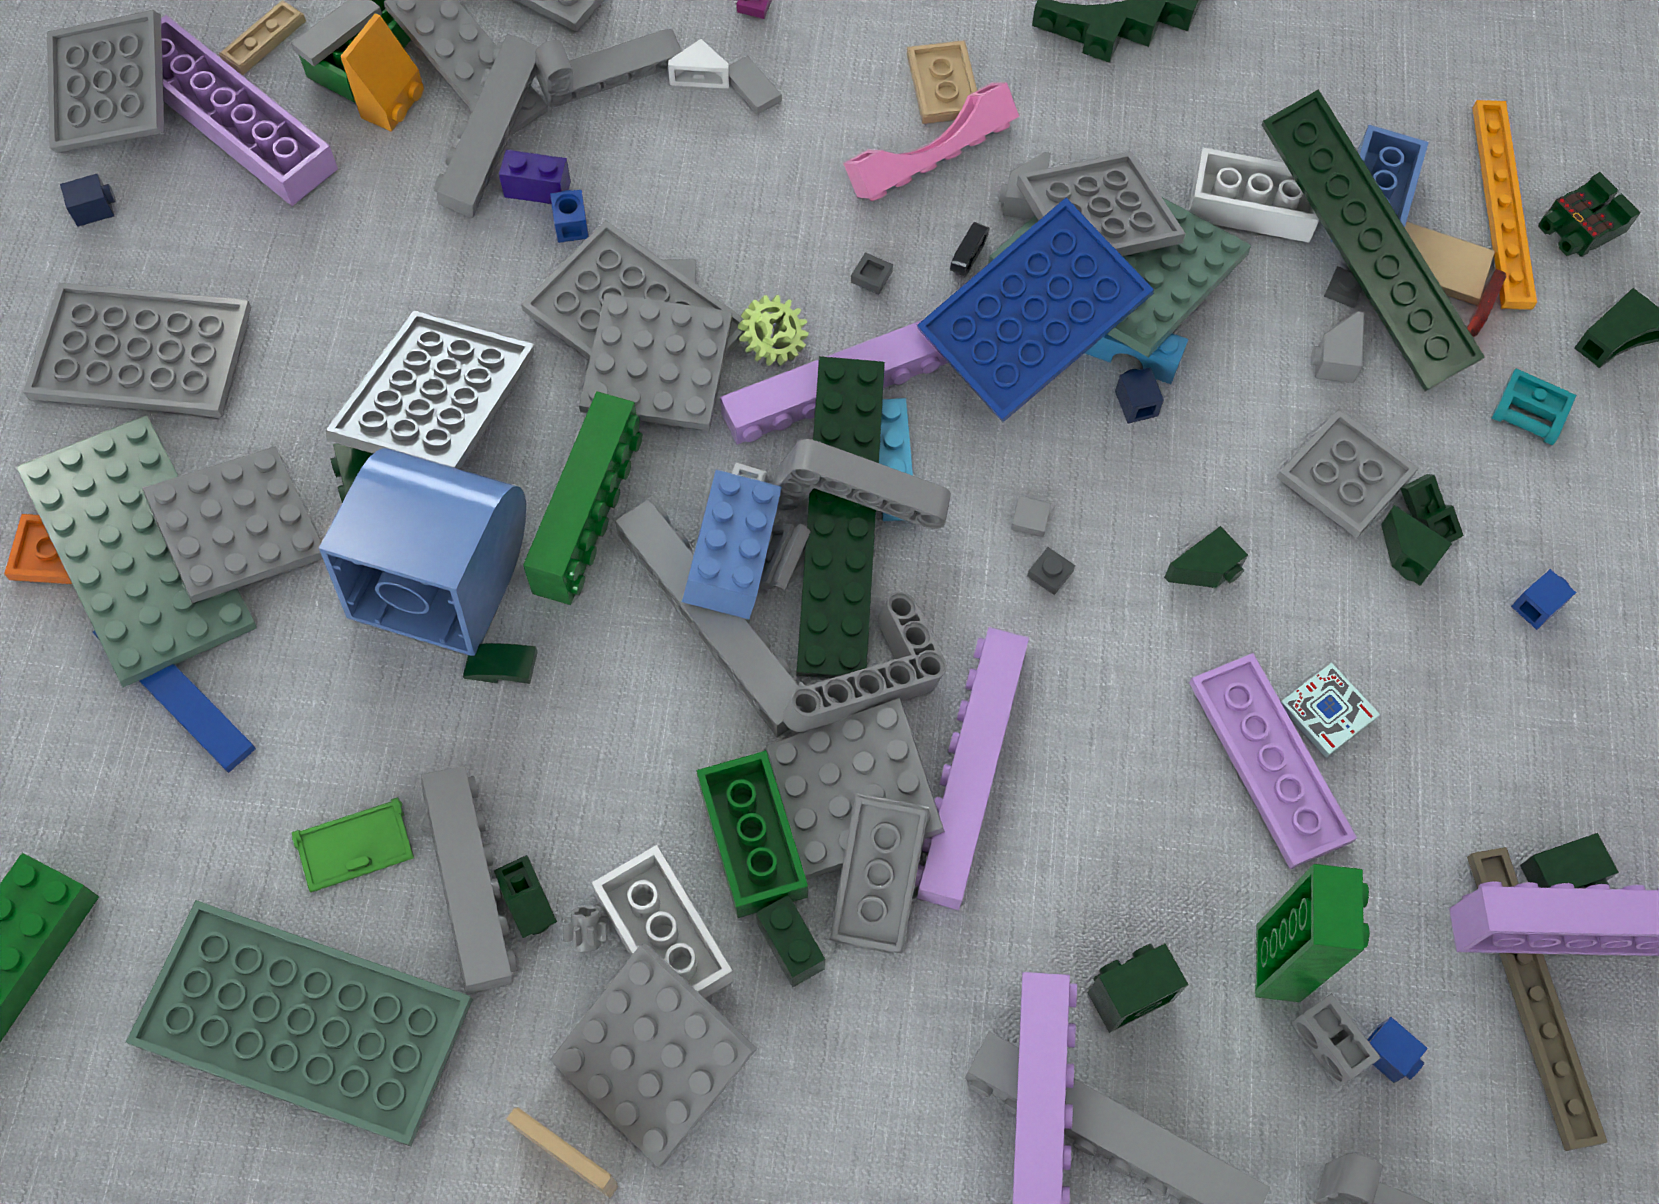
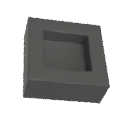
M865 252L851 274V283L879 295L893 272V264Z
M1337 266L1324 297L1354 308L1362 288L1351 271Z
M1047 547L1029 569L1027 577L1055 595L1074 572L1076 565Z

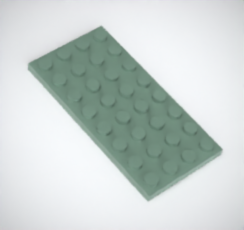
M147 415L16 466L122 687H126L172 664H178L257 628L237 588L191 603L143 492V487L178 477Z
M195 900L126 1043L411 1147L473 999L471 996Z

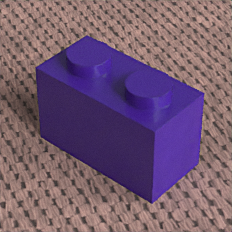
M513 150L505 151L499 172L504 198L552 204L550 193L569 190L571 179L567 158Z

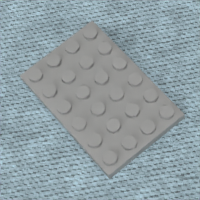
M607 220L521 304L522 310L589 360L605 293L732 311L733 319L725 357L740 342L739 337L745 333V331L738 329V324L744 320L739 314Z
M59 282L23 393L28 399L222 417L252 307L248 300Z
M413 311L326 429L327 440L373 454L382 448H388L461 469L533 357L534 344Z

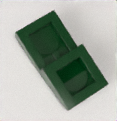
M1426 474L1400 488L1413 518L1450 542L1464 536L1454 506L1445 505L1435 475Z
M504 643L479 644L476 654L474 656L468 655L463 678L497 684L499 679L530 684L538 653L535 646Z

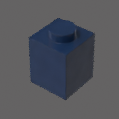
M98 173L60 184L66 209L77 227L115 216L111 204L116 202L113 190L109 184H103Z
M1151 367L1141 370L1130 369L1120 374L1115 393L1127 423L1158 417L1164 398Z

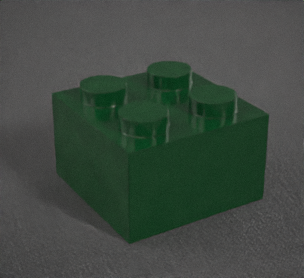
M1152 943L1147 944L1132 953L1133 958L1121 965L1119 960H1115L1099 969L1100 974L1093 978L1094 983L1087 993L1109 1033L1174 1001L1189 985L1166 943L1156 948L1153 947Z

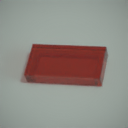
M1495 269L1483 289L1481 298L1467 325V329L1472 337L1478 335L1488 319L1506 278V273Z

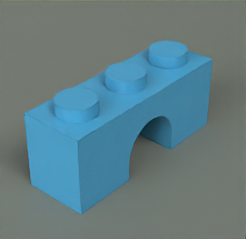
M1172 333L1149 357H1146L1106 334L1087 350L1085 354L1110 363L1116 354L1131 355L1141 362L1143 369L1151 367L1155 379L1172 384L1189 339Z

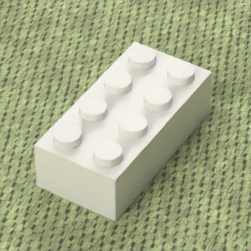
M1202 148L1195 170L1189 212L1214 225L1310 242L1319 218L1285 163Z
M657 845L592 882L597 898L631 956L640 945L647 943L704 998L734 981L732 969Z

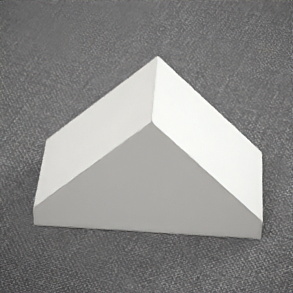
M702 39L668 60L669 82L671 86L729 89V64Z

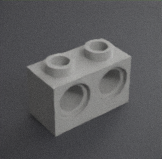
M1332 993L1291 1022V1025L1338 1087L1352 1080L1381 1059Z

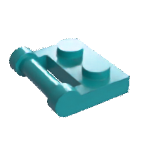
M1515 368L1491 418L1499 422L1502 420L1536 434L1544 438L1543 442L1553 446L1562 431L1577 395ZM1513 404L1552 423L1548 426L1510 409L1509 406Z

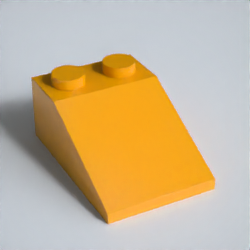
M375 13L340 57L360 117L392 132L396 125L404 120L407 111L413 103L421 98L424 87L419 69L383 18Z

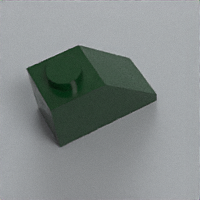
M1395 505L1381 524L1391 566L1399 571L1403 578L1414 581L1419 586L1422 585L1452 545L1450 541Z
M1220 526L1172 561L1164 578L1170 583L1217 588L1225 581L1230 584L1241 576L1244 572L1242 566L1248 554Z
M528 855L494 870L506 904L522 938L531 934H540L547 930L550 925L557 922Z

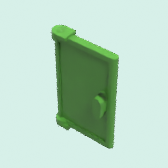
M399 797L391 799V802L302 831L296 830L292 832V840L295 848L299 851L310 893L414 859L403 820L405 815L402 802Z

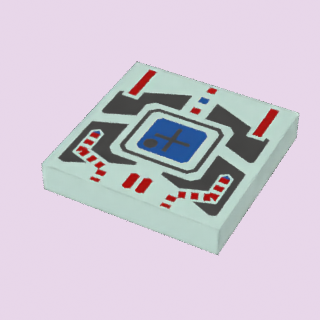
M1330 663L1281 701L1289 718L1325 758L1329 757L1380 715L1333 663Z

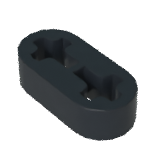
M973 222L954 254L950 271L964 277L968 274L985 245L989 235V227Z

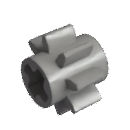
M580 906L571 911V917L564 918L563 941H572L574 950L578 952H591L600 948L601 941H607V934L609 933L608 916L599 917L598 908L594 906Z

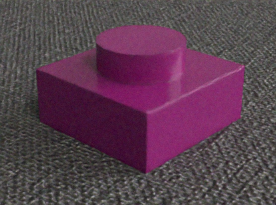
M738 0L736 10L737 13L765 19L772 0Z

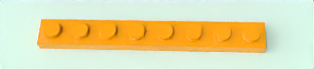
M1476 100L1472 110L1492 248L1495 251L1494 262L1501 309L1533 310L1537 304L1507 104L1506 101Z

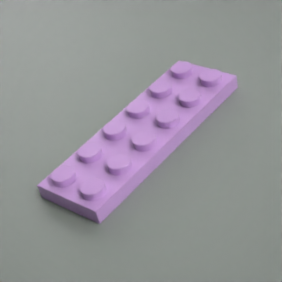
M1254 653L1195 676L1190 680V686L1290 869L1351 844L1357 839Z

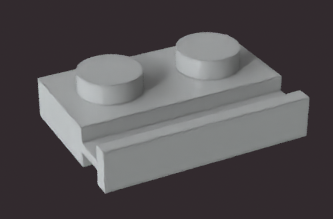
M792 524L773 525L759 589H775L776 586L786 589L811 532L805 525L799 524L798 527H794Z

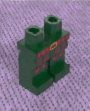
M1598 172L1583 186L1556 199L1549 211L1539 222L1538 227L1545 235L1557 232L1562 238L1558 243L1559 249L1566 256L1577 253L1580 257H1583L1590 250H1594L1626 233L1641 212L1622 193L1616 196L1619 190L1601 172Z

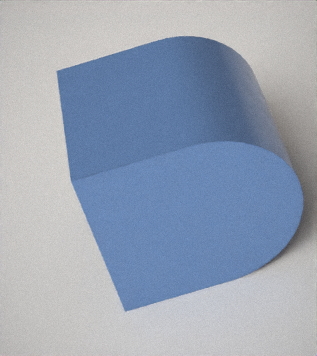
M388 448L376 451L360 469L319 546V551L346 618L474 656L479 644H482L505 594L519 557L526 523L525 494L519 486Z

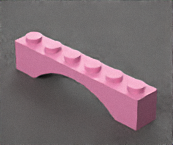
M1007 82L990 83L968 95L962 110L953 124L940 137L922 148L900 154L883 150H867L843 163L857 197L869 198L870 201L880 199L887 194L886 190L892 186H903L912 181V175L918 172L926 173L936 168V162L943 158L948 160L960 155L963 147L982 143L986 140L985 135L992 131L997 133L1009 128V122L1018 118L1019 114Z

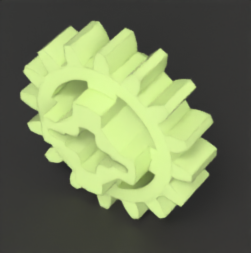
M764 295L759 302L753 300L748 306L749 309L746 308L741 314L744 320L738 324V329L745 331L739 337V340L747 341L749 344L745 349L746 353L754 350L756 352L755 360L758 362L762 357H765L768 366L775 360H777L780 366L788 359L792 361L798 356V352L806 346L803 340L809 334V332L801 329L807 323L806 319L798 318L801 309L792 310L790 308L792 302L790 299L784 304L780 303L779 295H776L771 302L767 295ZM776 323V325H775V327H774V330H775V331H774V333H773L774 336L771 338V334H772V332H773V331H772V329H773V324Z

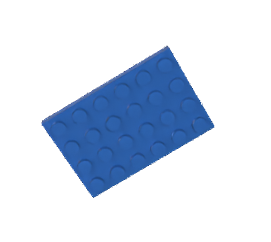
M1065 198L917 325V328L1003 423L1154 294V289L1084 215Z

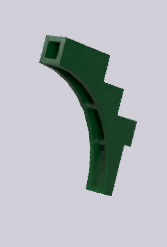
M1038 0L1035 4L1032 26L1083 43V54L1110 63L1121 38L1149 47L1160 22L1188 31L1202 0H1124L1095 5Z
M1632 288L1586 331L1574 349L1598 368H1601L1615 356L1634 347L1659 342V307L1646 296Z

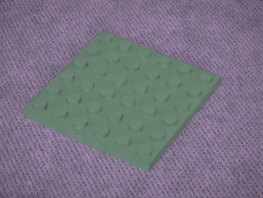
M1163 197L1162 199L1186 233L1184 241L1181 244L1123 256L1154 289V294L1107 333L1146 357H1149L1248 256L1251 245ZM1034 215L989 256L988 264L1037 223V217Z

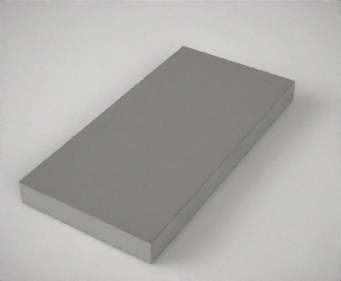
M856 793L829 940L894 953H903L928 816V806Z

